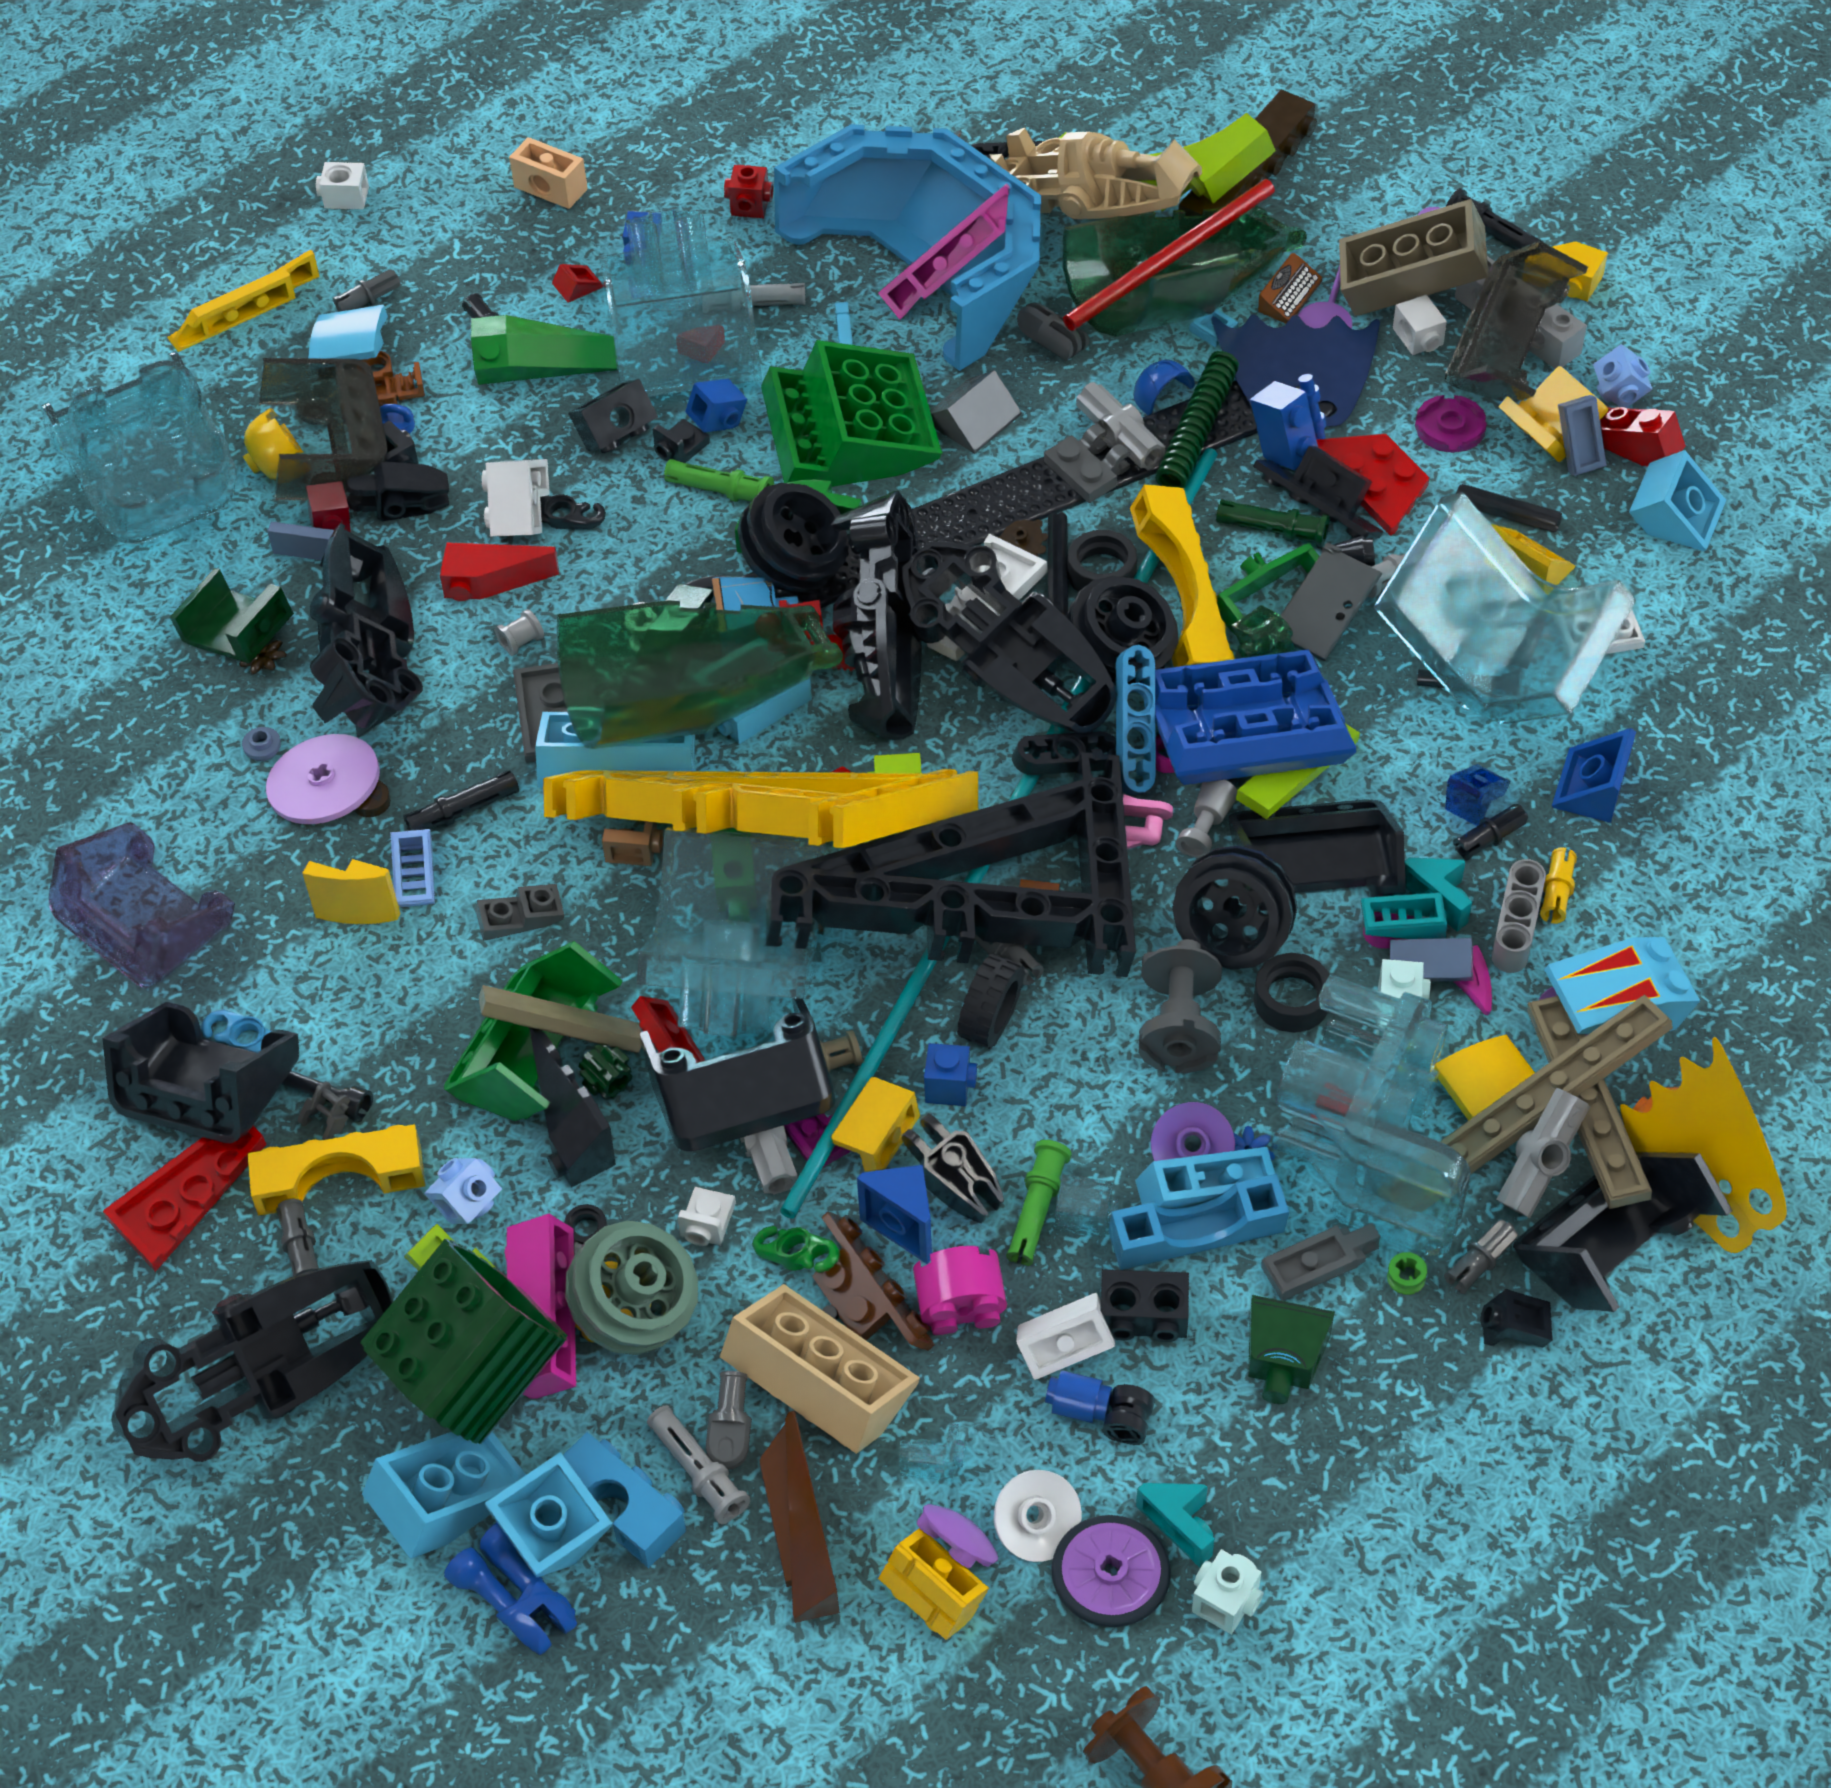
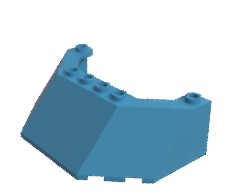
M851 124L774 167L775 232L786 241L802 245L822 234L871 236L908 265L912 264L1007 183L1010 190L1005 232L939 287L952 296L950 298V309L957 314L956 336L944 344V359L960 371L985 356L1039 267L1040 194L950 130L944 128H933V133H912V127L886 126L885 131L864 130L865 125Z

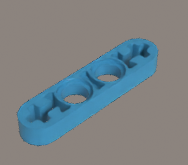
M1134 645L1120 653L1116 661V755L1119 756L1122 791L1132 796L1140 795L1151 789L1156 778L1155 660L1151 651L1145 646ZM1136 656V662L1143 665L1141 669L1136 671V682L1143 681V683L1128 684L1127 682L1135 678V666L1129 665L1128 660ZM1129 692H1137L1143 697L1144 708L1142 711L1137 712L1129 707L1127 703ZM1135 729L1142 733L1144 736V746L1142 749H1134L1130 746L1127 740L1129 730ZM1141 756L1144 757V759H1142L1141 761H1139V762H1137V763H1136V759L1128 760V757H1130V758H1137V757H1141ZM1135 768L1137 775L1143 776V781L1138 783L1137 786L1135 780L1129 778L1128 775Z

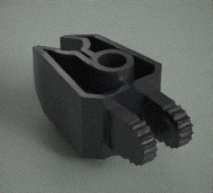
M381 462L374 467V474L352 476L346 483V489L350 493L347 496L350 510L354 512L376 511L377 519L382 522L431 514L449 505L448 476L443 471L429 465Z
M928 1113L921 1119L920 1123L925 1132L937 1145L931 1149L916 1132L910 1129L901 1135L902 1142L920 1162V1165H923L926 1188L957 1213L975 1222H984L989 1213L975 1193L980 1195L997 1211L1004 1202V1198L996 1174L968 1132L955 1130L953 1133H950L935 1116Z

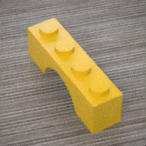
M415 1124L407 1126L393 1125L379 1131L367 1133L353 1132L344 1137L327 1140L313 1139L303 1144L281 1148L267 1147L258 1152L248 1153L251 1197L258 1216L277 1213L276 1207L284 1200L299 1199L303 1203L306 1194L317 1182L336 1173L354 1172L365 1175L375 1181L384 1194L426 1186L421 1144Z

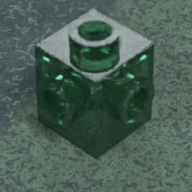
M1262 605L1231 625L1240 643L1237 649L1241 658L1296 651L1291 640L1293 631L1290 625L1280 614Z

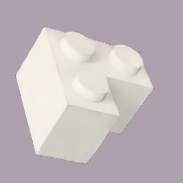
M547 459L486 463V470L482 472V487L484 492L488 493V507L484 511V521L486 528L490 529V537L542 533L540 497L550 495Z

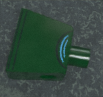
M1252 1295L1249 1316L1248 1377L1265 1380L1262 1392L1264 1400L1273 1404H1285L1288 1402L1291 1386L1304 1389L1310 1388L1331 1336L1335 1311Z

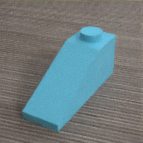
M1261 1147L1153 1161L1139 1175L1135 1182L1141 1204L1154 1202L1162 1208L1177 1209L1210 1201L1228 1191L1237 1182L1275 1174L1268 1148Z

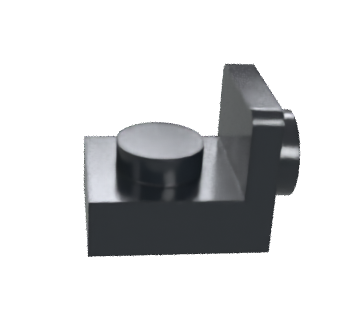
M682 419L670 430L665 429L659 424L652 429L655 452L664 461L673 459L686 463L710 443L709 434L704 433L685 419Z
M1505 1289L1483 1306L1480 1323L1483 1327L1484 1344L1494 1346L1505 1337L1543 1348L1553 1341L1550 1302Z

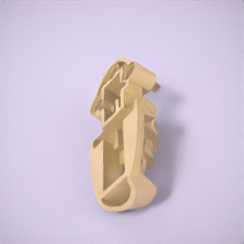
M1022 128L1006 135L1008 159L1004 160L1002 154L990 155V159L1041 195V213H1050L1054 207L1059 206L1062 212L1072 219L1122 217L1177 206L1180 202L1181 194L1194 176L1200 177L1202 174V166L1175 139L1160 155L1151 156L1140 154L1137 151H1130L1124 141L1112 140L1110 137L1095 132L1066 133L1062 138H1051L1035 146L1026 128ZM1134 180H1156L1157 186Z

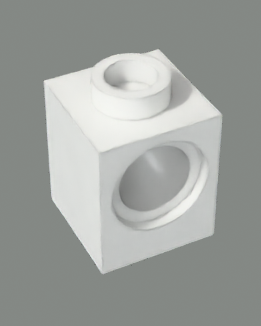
M325 162L322 175L316 178L317 196H322L324 208L364 209L369 189L364 163Z
M1427 294L1396 304L1393 329L1412 355L1424 351H1434L1444 344L1447 321Z

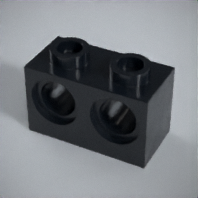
M1102 1269L1100 1311L1113 1339L1125 1341L1134 1338V1336L1153 1337L1159 1342H1173L1178 1338H1187L1189 1273ZM1124 1304L1131 1307V1309L1122 1311L1114 1308V1306ZM1161 1306H1169L1173 1308L1174 1311L1162 1312L1157 1308Z

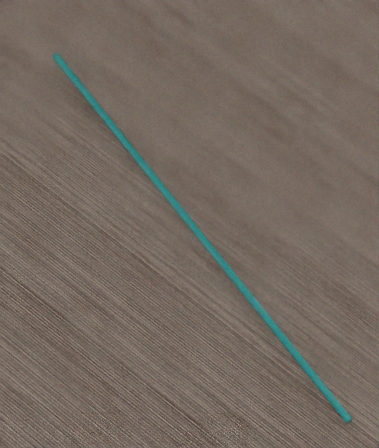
M1212 448L1204 450L1184 488L1187 502L1190 505L1218 456L1217 452ZM1151 548L1133 579H1138L1146 584L1160 561V558ZM1079 675L1070 692L1074 695H1078L1080 692L1086 693L1091 683ZM1064 701L1061 708L1067 712L1065 707L1068 703ZM1051 724L1046 735L1063 734L1065 729ZM1023 774L1009 801L1030 795L1040 775ZM991 864L970 870L963 882L981 883ZM946 936L942 950L946 947L951 936ZM928 948L925 949L782 1205L780 1212L785 1217L790 1219L796 1217L835 1147L831 1138L832 1134L869 1079L875 1075L937 961L928 960Z

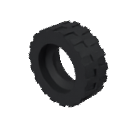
M994 953L989 954L976 972L964 999L957 1026L959 1037L988 1049H992L997 1044L1014 1013L1025 976L1023 965Z

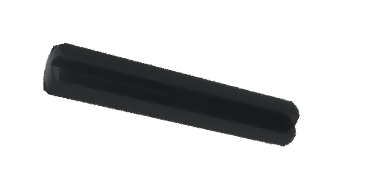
M1460 484L1455 494V503L1457 505L1546 531L1557 532L1562 521V513L1560 511L1466 484Z

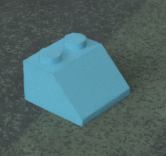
M1683 450L1649 463L1629 513L1635 522L1650 536L1706 551L1726 499L1690 455Z

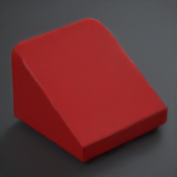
M560 264L552 281L554 287L567 303L603 288L600 280L587 265Z

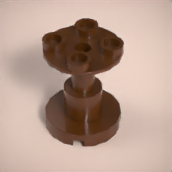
M1147 1686L1137 1690L1127 1701V1706L1117 1714L1109 1710L1101 1715L1091 1727L1092 1732L1096 1736L1083 1750L1088 1762L1095 1764L1108 1759L1118 1750L1122 1749L1145 1775L1141 1782L1142 1788H1232L1233 1781L1220 1766L1213 1765L1194 1774L1176 1753L1166 1756L1143 1729L1154 1717L1160 1706V1698Z

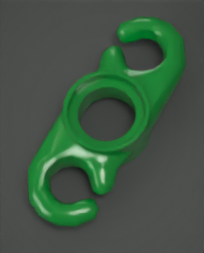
M774 1225L765 1227L756 1234L752 1242V1247L759 1257L781 1264L791 1271L814 1267L818 1273L825 1272L834 1267L840 1257V1251L832 1240L811 1234L801 1227L788 1230L781 1229L779 1231ZM778 1233L776 1240L769 1244H763L765 1239ZM805 1244L798 1252L791 1255L787 1254L795 1245ZM823 1254H829L826 1259L817 1262L814 1266L815 1258Z

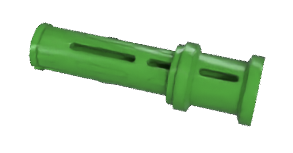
M673 459L668 460L664 470V475H666L664 480L666 482L725 494L733 502H738L740 499L751 502L765 487L774 485V479L770 476H764L763 478L745 475L743 470H736L731 473Z
M1053 1140L1037 1141L1034 1147V1152L1037 1155L1032 1171L1027 1172L1024 1179L1028 1192L1010 1248L1006 1254L1007 1259L1014 1263H1017L1020 1250L1024 1248L1021 1264L1026 1266L1033 1264V1257L1051 1198L1059 1194L1062 1188L1060 1176L1064 1164L1070 1161L1072 1153L1067 1146Z

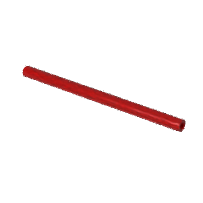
M1268 179L1262 180L1063 317L1065 326L1071 331L1076 330L1270 197L1275 192L1272 182Z

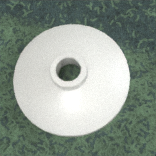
M1030 1470L1015 1476L1001 1490L994 1509V1525L1001 1543L1013 1555L1032 1562H1043L1053 1559L1055 1550L1063 1536L1071 1528L1079 1524L1082 1519L1080 1500L1074 1488L1060 1475L1046 1470ZM1031 1506H1037L1039 1510V1516L1034 1522H1029L1026 1516L1027 1510Z

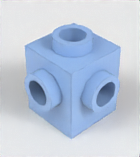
M1622 344L1593 364L1599 381L1597 390L1606 402L1612 401L1619 407L1627 408L1652 390L1648 378L1650 374L1648 365L1641 357Z
M453 1158L440 1168L437 1173L439 1178L424 1194L447 1221L452 1224H469L474 1218L483 1216L494 1205L492 1199L502 1188L493 1179L495 1173L492 1168L483 1160L476 1158Z

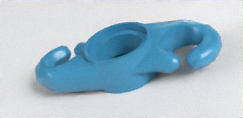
M225 1009L211 1012L205 1017L201 1026L203 1036L209 1039L213 1036L211 1026L216 1022H226L228 1024L227 1028L223 1032L214 1035L215 1041L256 1053L261 1051L263 1037L271 1032L264 1027L259 1019L252 1016H242ZM253 1030L259 1033L256 1040L251 1043L242 1044L237 1041L238 1036L244 1031Z

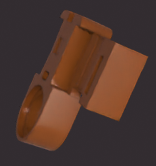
M379 351L376 358L359 361L363 387L368 386L370 398H364L367 411H378L379 407L385 404H398L397 397L399 400L425 396L419 362H414L413 372H408V376H402V373L394 377L390 356L383 351ZM375 364H382L385 366L382 370L373 372L367 370L370 366ZM414 379L415 381L417 380L418 388L414 386Z

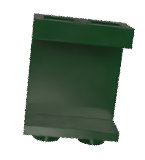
M214 568L174 611L170 619L183 642L250 664L294 613L280 586L269 584L257 598L231 591L221 570Z

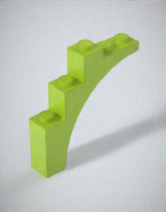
M1245 113L1223 130L1199 142L1184 146L1183 148L1202 166V174L1200 177H1193L1183 190L1181 196L1191 189L1198 197L1204 195L1212 203H1215L1276 151L1268 131L1248 113ZM1160 152V153H1154V154H1146V155L1158 156V155H1160L1162 152ZM1134 180L1157 186L1156 180Z

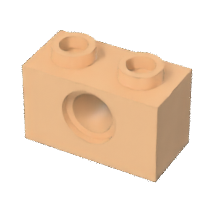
M529 137L509 156L514 188L570 209L588 189L584 159Z

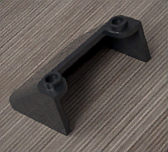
M1364 799L1281 807L1267 819L1253 810L1239 811L1229 815V828L1233 846L1239 845L1261 851L1280 864L1293 883L1295 893L1360 886L1368 888L1370 897L1394 896L1396 893H1406L1404 832L1381 801ZM1262 902L1259 906L1260 911H1268L1265 903Z

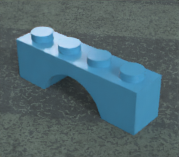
M1276 1173L1237 1182L1222 1195L1191 1207L1168 1209L1159 1207L1154 1202L1112 1211L1109 1235L1119 1268L1124 1270L1283 1233L1289 1216V1209Z

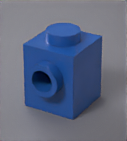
M729 378L697 382L693 385L685 412L704 433L733 429L740 424L747 398Z
M928 1043L924 1074L925 1103L966 1106L968 1087L975 1088L977 1080V1063H970V1046Z

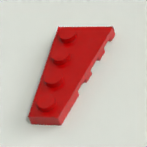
M252 1126L247 1135L233 1143H223L202 1137L104 1209L103 1213L106 1220L156 1272L247 1168L248 1153L261 1151L267 1145L264 1136Z

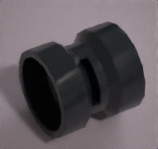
M1122 1384L1114 1387L1109 1402L1112 1412L1106 1415L1102 1428L1104 1435L1113 1441L1130 1445L1144 1443L1148 1430V1425L1145 1421L1152 1414L1155 1403L1154 1396L1149 1391L1134 1385Z

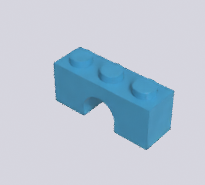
M586 1432L563 1454L597 1502L604 1498L615 1497L622 1499L628 1504L625 1511L612 1523L616 1541L647 1568L658 1560L686 1532L683 1516L685 1510L679 1501L669 1493H665L662 1496L652 1487L653 1483L648 1475L639 1467L633 1466L630 1468L620 1460V1453L606 1439H602L599 1442L590 1433Z

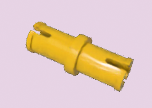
M1564 847L1556 848L1552 851L1549 874L1546 875L1543 888L1545 895L1540 916L1547 922L1550 910H1553L1552 924L1561 923L1566 919L1568 898L1573 894L1575 888V881L1572 876L1577 855L1570 849L1567 861H1565L1567 848Z

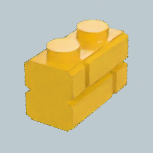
M920 1528L894 1548L888 1563L878 1578L891 1590L896 1599L907 1604L925 1621L929 1629L939 1633L945 1640L949 1639L972 1619L979 1604L989 1590V1587L978 1577L954 1560L941 1544Z

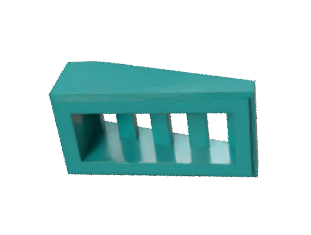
M1441 892L1361 898L1365 935L1402 939H1446L1447 921ZM1374 912H1382L1383 921L1375 922ZM1390 913L1398 914L1399 920H1391ZM1407 915H1414V919H1407Z

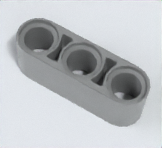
M1531 859L1516 861L1512 864L1509 871L1492 950L1494 965L1506 973L1519 972L1525 968L1534 936L1546 871L1540 863Z

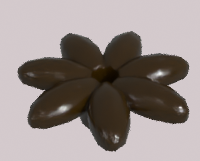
M276 640L269 645L267 643L250 664L240 661V667L251 666L250 672L252 675L257 674L261 668L271 671L275 670L276 666L273 660H279L287 656L284 651L278 650L283 642Z

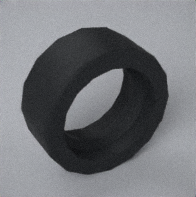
M1093 530L1083 533L1072 542L1068 550V580L1078 592L1093 580L1110 576L1133 578L1137 572V550L1131 540L1115 531ZM1096 554H1107L1118 558L1124 563V566L1118 571L1109 574H1097L1086 570L1081 566V562L1087 557Z
M1291 952L1276 955L1267 960L1257 972L1253 999L1257 1014L1266 1024L1279 1031L1296 1033L1310 1030L1319 1025L1329 1013L1333 983L1329 971L1320 961L1306 954ZM1298 978L1310 983L1316 989L1317 997L1315 1001L1305 1006H1285L1272 998L1269 994V987L1279 979Z

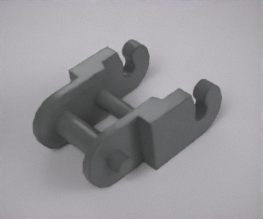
M327 1081L316 1087L313 1097L306 1099L298 1117L299 1124L306 1126L312 1121L308 1116L317 1114L318 1110L327 1116L326 1123L328 1126L322 1140L336 1138L333 1135L342 1132L348 1119L345 1111L350 1102L348 1096L338 1097L332 1093L331 1084ZM326 1100L334 1104L331 1111L324 1107Z

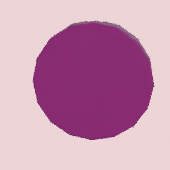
M1440 395L1425 401L1417 411L1415 422L1418 437L1426 445L1438 451L1450 453L1467 451L1477 446L1485 437L1487 426L1484 410L1476 402L1458 395H1454V399L1445 398V395Z

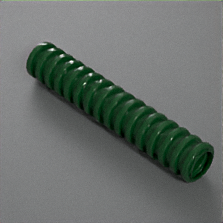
M1216 351L1210 355L1184 411V415L1166 450L1163 461L1156 472L1155 479L1160 486L1186 487L1194 465L1201 454L1208 434L1215 423L1225 396L1228 394L1232 381L1239 369L1238 360L1232 354L1225 351Z

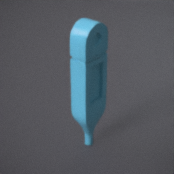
M848 302L835 303V315L839 343L853 345Z

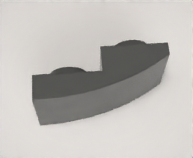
M557 884L518 887L516 897L477 900L476 914L483 941L547 927L564 919V911Z

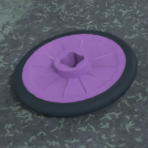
M1118 1515L1096 1516L1075 1525L1059 1542L1052 1560V1580L1063 1604L1080 1619L1103 1627L1127 1626L1149 1616L1163 1601L1171 1579L1169 1557L1160 1539L1142 1523ZM1112 1564V1566L1120 1570L1117 1572V1575L1111 1576L1110 1573L1103 1571L1105 1565Z

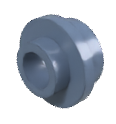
M258 727L252 729L244 736L242 747L244 753L249 758L256 761H266L277 754L281 747V739L274 729Z

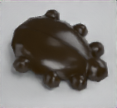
M1023 519L1011 523L1005 528L1002 535L997 538L1038 557V553L1045 554L1047 551L1046 546L1041 544L1047 541L1049 536L1047 533H1042L1041 527L1043 523L1041 520L1031 521Z

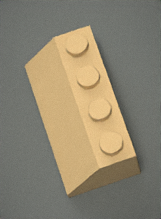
M785 1284L732 1318L720 1354V1358L733 1366L737 1371L747 1374L748 1378L767 1390L772 1396L784 1402L806 1420L818 1426L856 1454L883 1434L920 1380V1377Z

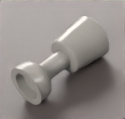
M1218 780L1201 784L1194 806V813L1198 819L1193 828L1189 827L1182 830L1176 840V846L1183 854L1199 858L1211 851L1212 840L1208 832L1212 825L1220 824L1236 801L1237 789L1229 781Z

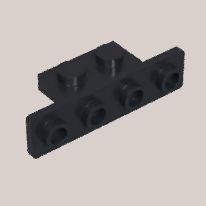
M1317 446L1308 447L1295 474H1292L1271 460L1255 461L1253 467L1262 472L1261 478L1264 481L1277 487L1282 485L1290 490L1289 496L1294 500L1306 505L1311 503L1319 508L1317 511L1318 515L1321 517L1323 514L1329 515L1331 522H1341L1347 526L1346 532L1352 537L1356 538L1362 535L1364 539L1381 537L1383 533L1381 529L1356 514L1373 481Z

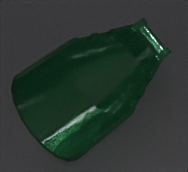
M1256 205L1087 322L1100 333L1119 337L1210 315L1276 265L1284 252L1300 249L1306 242L1307 234L1297 226L1289 227L1269 216L1265 209ZM1203 209L1202 216H1185L1186 212L1184 210H1173L1172 217H1155L1156 213L1152 211L1064 227L1063 271L1069 295L1075 306L1078 307L1220 209Z
M665 600L557 614V659L564 701L575 734L584 747L590 749L707 733L808 680L813 670L837 666L843 659V653L836 643L830 641L819 623V614L811 605L790 608L740 605V611L716 610V603L704 602V609L680 607V601ZM803 631L808 632L809 636L814 642L813 645H811L810 641L808 640L807 636Z

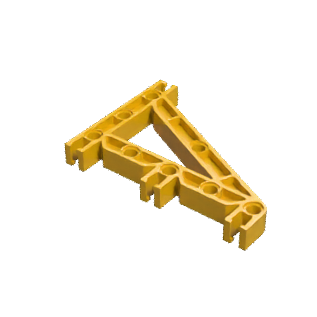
M941 769L929 773L580 770L543 778L544 817L555 818L567 814V819L579 820L604 814L609 818L673 824L674 831H686L697 827V833L708 834L727 828H735L737 831L808 838V845L820 846L826 842L833 841V847L846 848L978 810V771H966L965 773L957 774L955 769Z

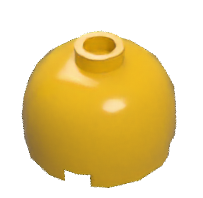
M270 407L257 416L245 431L244 444L248 453L243 458L255 474L262 471L269 479L276 481L290 480L311 468V464L306 460L300 462L296 453L304 452L284 423L279 425L275 419L278 415Z

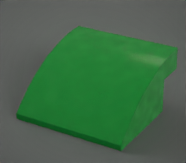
M816 340L803 371L770 366L762 382V394L784 483L800 480L831 481V485L834 487L895 477L928 465L940 459L942 455L913 353Z

